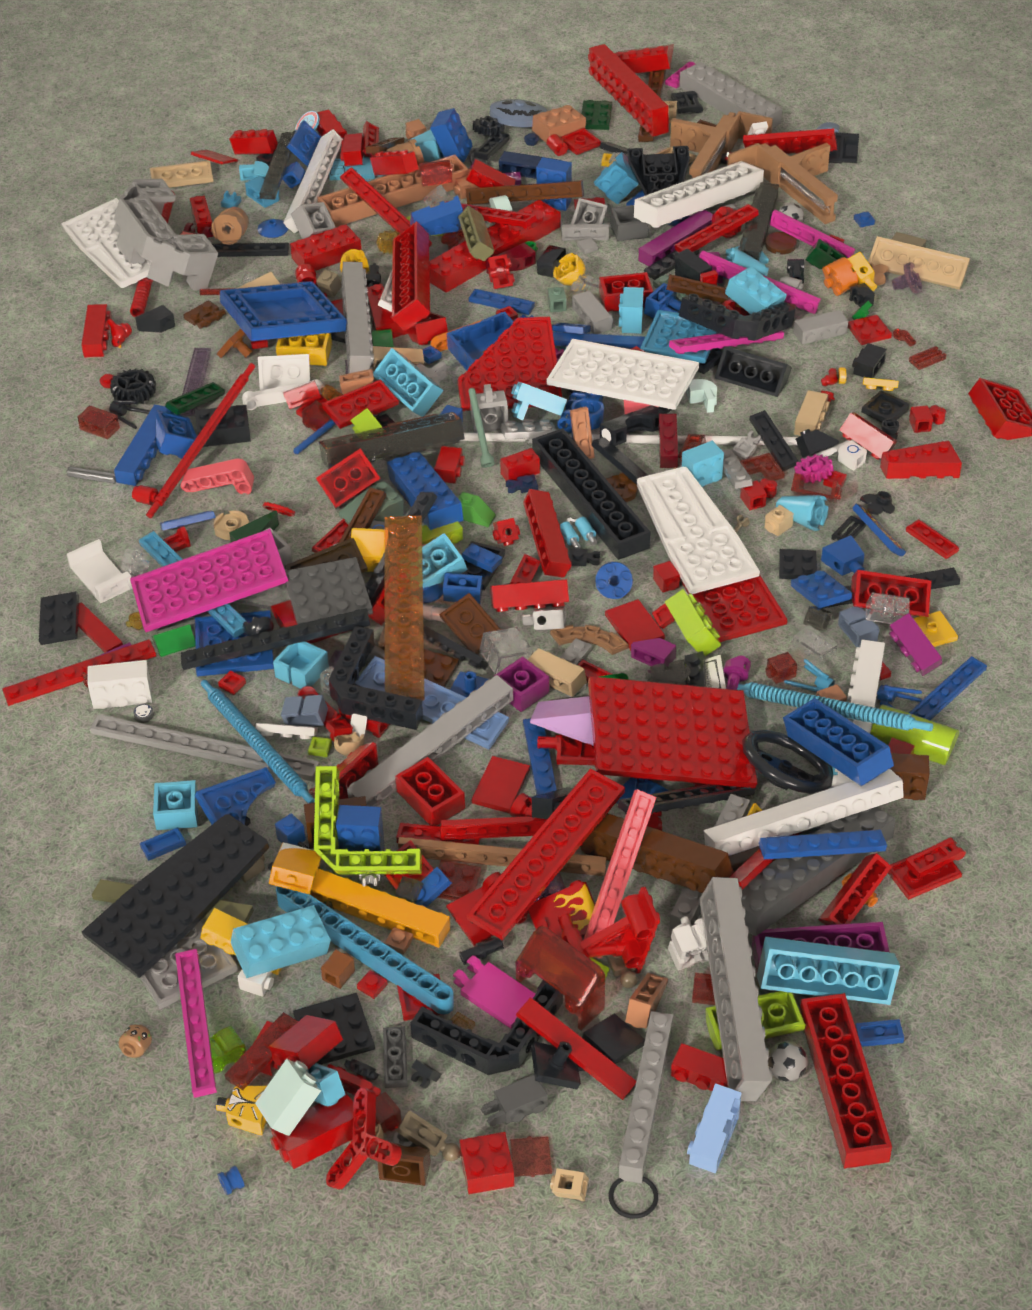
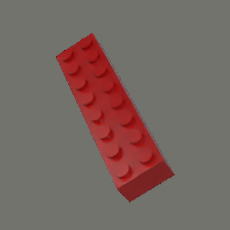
M845 993L801 999L800 1013L805 1023L804 1033L843 1168L890 1162L892 1144Z

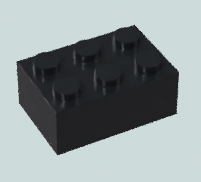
M247 405L231 406L203 447L251 442ZM217 408L195 410L197 436Z

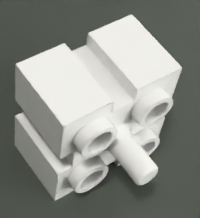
M687 916L680 919L682 924L672 930V941L669 942L668 947L677 970L694 966L695 963L709 961L703 919L696 920L692 926Z

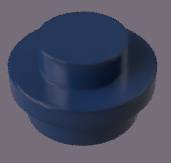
M529 133L524 137V142L529 146H534L539 141V137L534 133Z

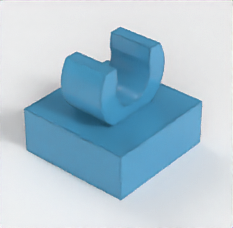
M226 191L221 201V207H237L241 202V196H237L236 192L230 195L229 191Z

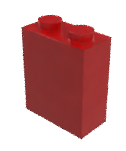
M306 1015L269 1045L272 1053V1059L277 1065L282 1066L286 1059L293 1062L298 1060L309 1069L339 1044L343 1038L335 1021Z

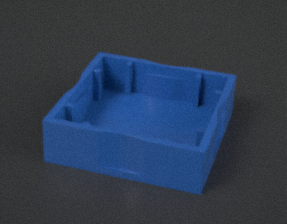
M504 311L478 323L448 332V350L467 371L474 361L479 359L484 351L491 344H494L498 337L514 321Z

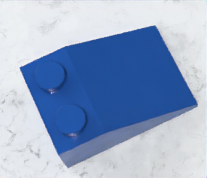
M157 410L156 444L159 452L164 455H176L182 459L197 438L190 418Z

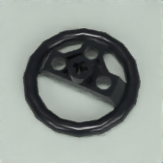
M769 730L751 731L742 740L743 753L750 764L767 777L773 785L785 790L791 789L807 794H815L831 787L833 774L829 765L788 737V735ZM758 743H773L792 750L811 763L819 774L813 776L793 766L787 760H781L760 750Z

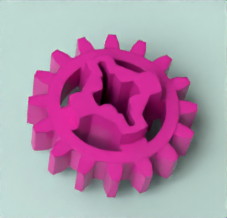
M814 454L813 457L807 456V459L801 458V462H796V466H794L796 478H799V481L805 480V483H814L816 480L821 482V479H828L827 475H832V471H834L832 459H829L828 456L823 458V454L820 456Z

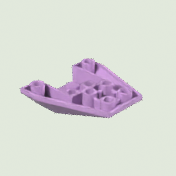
M589 696L538 702L530 720L531 724L594 746Z

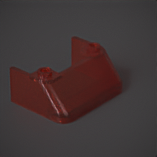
M538 927L515 962L516 981L521 983L526 978H531L536 974L565 996L566 1009L578 1016V1029L582 1031L605 1009V973L599 965L547 927Z

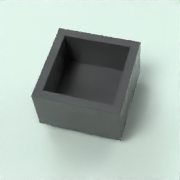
M634 205L611 208L610 224L617 241L648 237V223L634 218Z

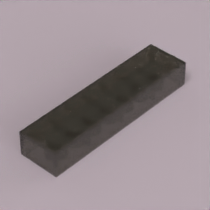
M449 412L318 442L322 462L330 469L360 448L369 462L373 463L376 459H390L393 455L397 454L403 456L415 450L417 452L425 451L428 447L440 448L446 443L457 444L460 443V440H464L465 437L462 419L454 412Z

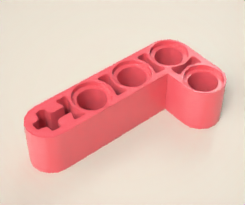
M232 459L188 469L183 475L181 488L185 492H196L233 484L238 493L250 494L254 475L243 459Z

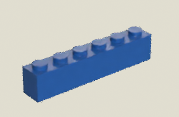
M154 404L114 469L116 483L136 486L139 480L143 479L145 470L150 467V462L156 457L158 450L156 444V411L174 414L165 406Z

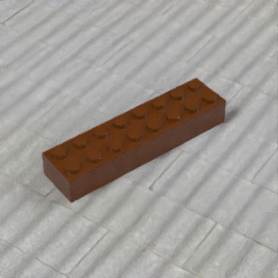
M607 813L580 846L581 851L587 855L606 857V861H611L625 819ZM646 826L632 868L639 873L642 872L654 878H660L674 885L678 884L701 893L705 891L712 877L729 878L733 874L728 852Z

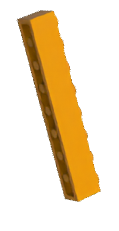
M319 868L317 870L310 895L330 908L389 930L395 927L412 933L414 939L438 948L450 931V917L442 912L430 910L423 905L411 903L404 898L392 896L385 891L373 889L368 885L363 886L349 878L335 875L330 871H324Z

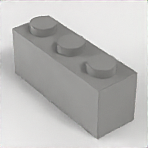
M590 290L572 296V309L586 325L591 326L590 331L593 334L612 330V315L606 311L604 305H601L597 297Z
M840 310L795 320L794 334L801 344L847 334L848 320Z

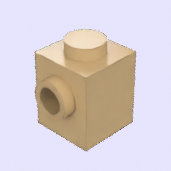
M779 505L765 515L764 528L768 532L779 536L793 526L794 513Z

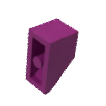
M661 638L633 642L631 644V658L664 672L676 658V645Z

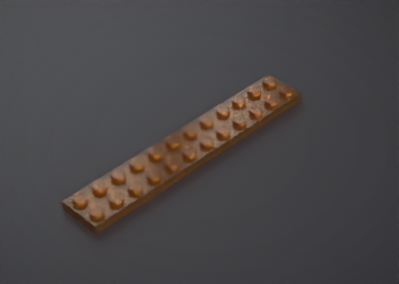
M422 515L385 517V692L424 701Z

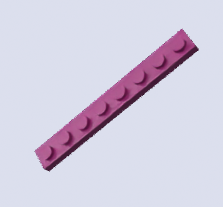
M703 250L699 258L712 267V271L715 270L718 275L727 279L747 269ZM764 276L787 294L784 302L794 304L800 309L816 314L820 298Z
M780 331L756 341L748 340V337L739 336V339H732L722 334L670 340L669 347L678 354H685V352H698L699 350H711L713 348L723 349L725 346L736 347L741 344L750 345L755 342L776 341V339H783L784 332Z
M197 949L176 953L175 956L192 1093L194 1098L217 1093L199 955Z

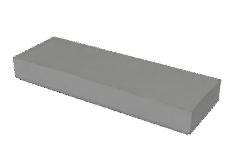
M609 224L562 225L563 241L584 240L588 238L593 240H609Z

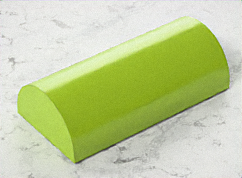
M884 704L881 705L880 709L909 714L915 720L932 723L933 729L931 732L916 728L906 731L873 724L871 735L887 745L892 738L915 745L914 754L929 755L930 761L946 765L959 737L958 729Z
M776 991L758 996V1005L762 1009L761 1024L765 1028V1039L805 1029V1023L793 993ZM716 1006L707 1007L705 1015L710 1038L715 1049L722 1050Z

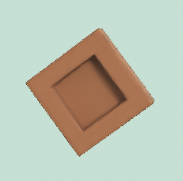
M394 927L384 944L398 953L405 954L413 940V934Z

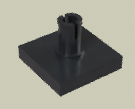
M534 1041L531 1046L535 1081L576 1090L581 1084L579 1068L568 1057L572 1052V1046L568 1042L562 1041L558 1048L553 1045Z

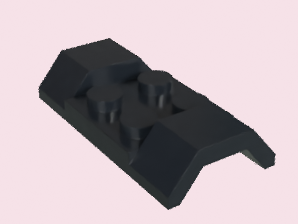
M835 132L837 150L830 152L829 163H857L859 134Z

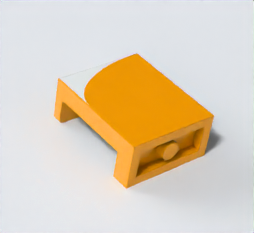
M283 842L273 863L269 884L310 895L322 858L314 850Z

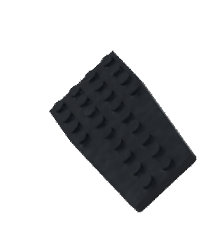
M225 814L126 891L82 931L83 937L137 978H140L181 941L269 849L267 839L231 815Z

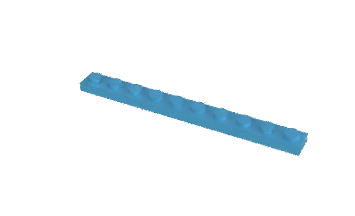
M154 531L139 539L140 545L162 567L183 560ZM229 604L207 611L234 638L244 633L242 626L246 620Z

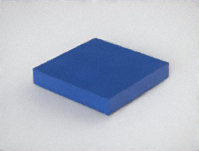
M552 324V331L585 334L590 332L591 329L590 325Z

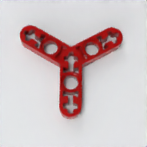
M360 1088L354 1096L353 1140L329 1169L326 1176V1184L329 1187L338 1190L343 1189L367 1158L390 1166H395L401 1158L402 1150L399 1145L375 1136L376 1094L372 1090Z

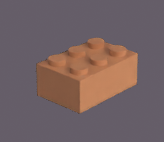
M565 105L533 115L532 131L540 136L543 141L547 142L548 137L553 134L561 137L585 128L586 117L572 108V106Z

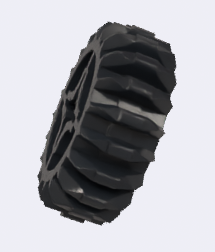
M143 369L123 370V373H117V376H113L110 384L114 400L136 401V405L139 402L144 404V400L149 401L156 393V381L153 375Z

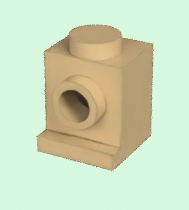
M557 1168L556 1174L551 1178L550 1187L552 1192L558 1197L585 1201L589 1178L584 1172ZM569 1183H572L571 1190L566 1189V1186Z

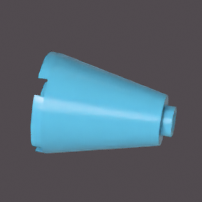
M822 495L782 496L776 502V507L781 505L794 513V522L812 531L820 530L817 527L824 525L828 514V506L825 505L827 498Z

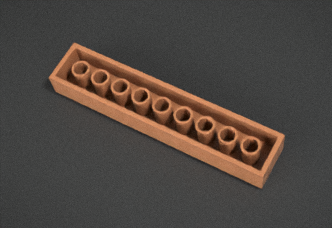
M451 155L419 165V170L407 174L387 175L368 181V183L395 208L454 190L455 179L467 176L469 169L456 155ZM350 188L317 197L318 203H325L335 227L377 214Z

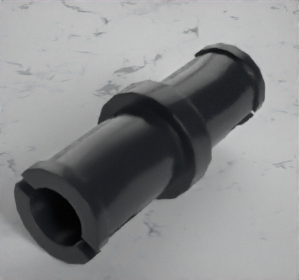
M496 937L484 943H476V946L459 952V956L463 965H466L467 960L472 955L478 959H485L487 955L504 949L502 940Z

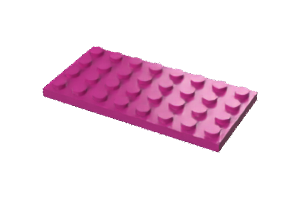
M271 529L135 576L130 578L143 628L145 632H149L284 584L288 581Z

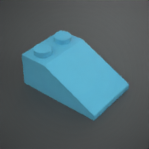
M445 533L398 562V565L416 590L444 582L445 573L461 574L468 570L463 557Z

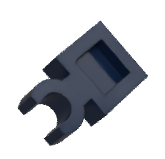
M535 475L517 477V481H506L508 493H515L517 490H520L521 493H526L529 489L538 490Z

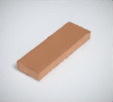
M581 407L570 410L574 442L589 459L595 458L594 449L591 445L593 441L588 408Z

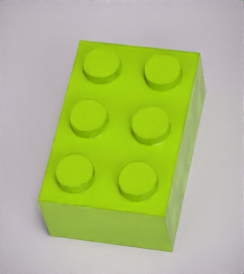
M682 589L665 601L684 637L697 652L703 651L704 655L707 656L721 646L718 640L720 637L719 633L715 628H712V621L704 614L706 612L700 603H697L692 593L687 594Z

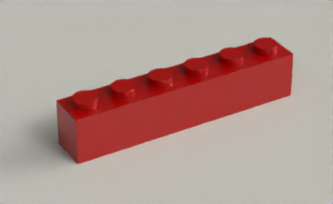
M529 489L523 504L544 575L563 578L571 569V560L569 559L568 549L565 546L564 536H562L560 524L557 520V513L553 507V500H551L549 492Z

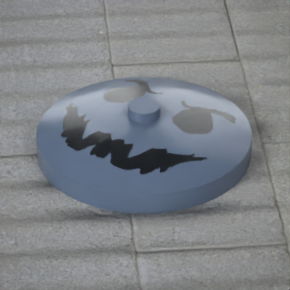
M505 99L491 104L489 115L492 118H497V122L504 125L532 127L533 115L547 112V109L532 101Z

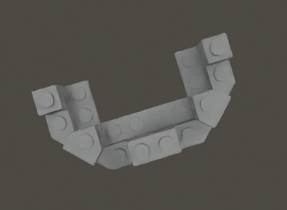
M134 179L132 185H129L124 195H121L114 216L115 225L113 230L119 233L116 245L129 263H144L145 259L151 261L147 276L149 279L169 286L174 273L177 272L187 276L186 282L192 290H207L218 252L204 234L176 235L161 214L164 204L175 202L176 196L163 179Z

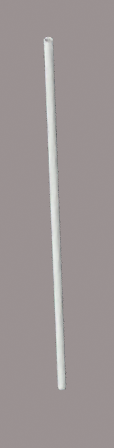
M386 431V433H387V435L389 436L390 440H392V438H391L389 432ZM427 432L395 440L479 441L478 433ZM485 433L486 441L532 442V439L505 440L502 433ZM592 434V441L600 439V434ZM627 435L625 443L659 444V435ZM677 435L678 444H704L713 440L716 445H736L742 437L746 440L748 437ZM783 437L788 446H798L795 440L797 437ZM761 439L760 443L757 444V445H765V444H764V442H763L762 439Z

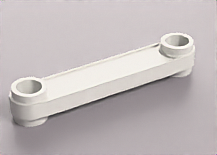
M315 379L320 394L324 395L325 388L323 383ZM306 383L254 392L247 391L242 395L243 405H247L248 410H253L259 406L286 402L283 392Z

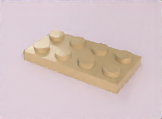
M210 161L150 168L151 179H163L169 188L213 182Z

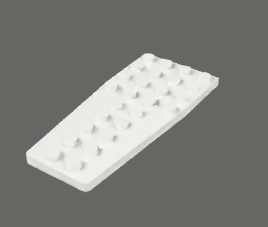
M117 198L61 223L63 229L79 249L121 288L137 283L148 276L151 261L145 259L144 263H129L116 245L119 233L113 229L115 225L114 216L119 202Z
M680 467L637 479V487L668 557L679 572L680 578L689 593L695 594L759 576L760 571L739 536L687 467Z

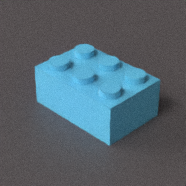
M751 266L730 278L725 292L727 296L750 314L784 302L787 295Z

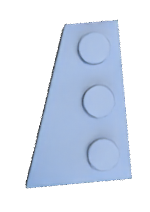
M715 1083L709 1102L704 1109L702 1121L697 1125L695 1140H691L688 1146L689 1164L713 1173L717 1172L739 1119L741 1092Z

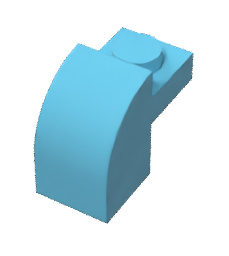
M255 161V164L239 165L240 180H252L260 176L269 183L271 182L269 166L266 163Z

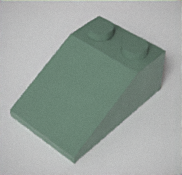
M385 481L369 486L384 491L387 495L374 518L375 521L391 522L403 516L404 499ZM369 487L339 512V516L342 519L344 518L348 525Z

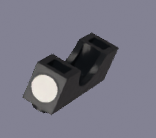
M650 405L600 424V438H606L614 446H617L627 441V434L630 432L659 430V414H666V412Z

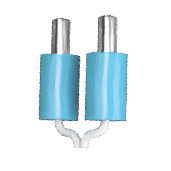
M570 517L567 518V522L560 524V530L566 543L570 546L573 545L575 549H580L581 546L578 543L579 536L570 524V521L575 522V526L586 541L589 540L592 545L597 544L596 532L586 517L578 519Z

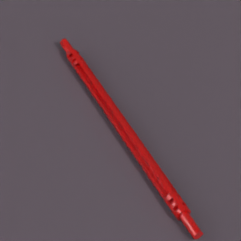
M250 363L244 373L239 375L154 498L153 505L146 513L148 518L151 519L159 507L164 505L249 381V376L256 367L253 363Z

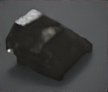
M684 660L670 662L667 667L665 664L653 665L650 667V670L646 671L645 676L646 680L650 682L680 684L684 682L691 672Z

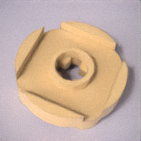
M229 511L230 514H219L213 522L215 535L221 539L230 540L229 532L249 523L245 513Z

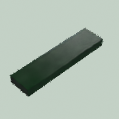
M212 382L167 401L165 407L179 415L223 396L225 389Z

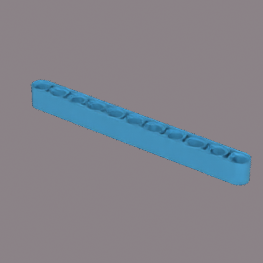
M276 886L277 902L281 909L288 913L314 905L332 943L395 985L400 986L404 991L437 1013L445 1015L453 1011L454 995L453 989L313 896Z

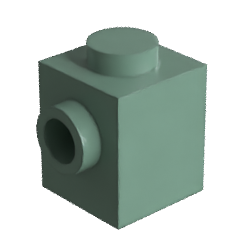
M564 287L548 288L550 312L566 311Z

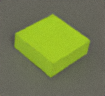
M312 737L308 755L328 758L332 739Z

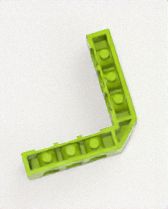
M316 766L314 851L337 875L422 874V852L420 849H407V851H391L390 849H386V851H370L369 849H365V851H348V849H338L336 822L339 810L340 771L337 766Z

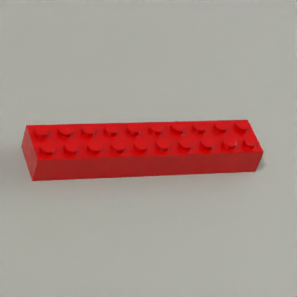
M605 44L589 48L590 75L652 137L668 133V105Z
M537 200L517 211L536 215L537 221L531 224L530 227L522 228L521 226L499 223L490 226L487 230L494 248V252L490 257L501 254L527 241L536 242L561 227V212L543 201ZM466 241L429 261L430 283L445 293L486 270V260L482 261L479 258H474L469 252Z
M417 221L393 239L392 319L404 331L413 328L418 321L425 319L430 314L429 233Z

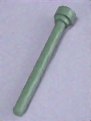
M470 388L468 392L482 451L481 467H492L495 465V461L488 450L476 392L474 388Z

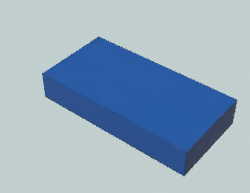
M178 827L140 843V847L148 861L186 845V841Z

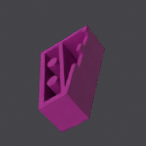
M910 613L890 624L889 635L900 648L904 657L910 660V664L916 673L920 672L924 676L942 665V657Z

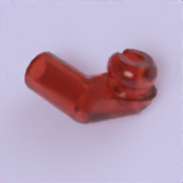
M899 328L893 331L896 340L905 341L909 346L916 344V340L908 331Z

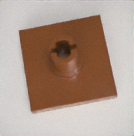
M240 329L227 340L217 352V355L222 358L236 347L246 358L253 350L243 342L246 334Z

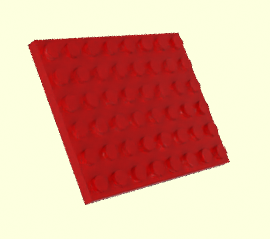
M589 677L588 688L595 768L598 773L608 776L756 788V770L744 755L742 740L750 733L744 691Z

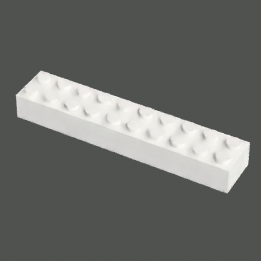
M739 161L637 198L634 205V218L639 219L641 222H646L652 227H660L663 224L682 219V217L687 215H693L695 212L703 211L706 208L714 207V205L724 203L727 200L735 199V197L762 188L764 170Z

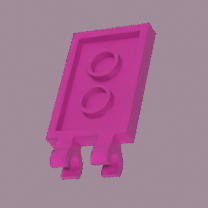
M472 955L467 960V963L470 964L467 969L476 975L470 980L462 970L458 969L453 974V977L456 978L453 983L462 988L460 993L463 997L512 1029L515 1025L517 1012L530 997L533 999L535 993L490 962L484 966L476 956Z

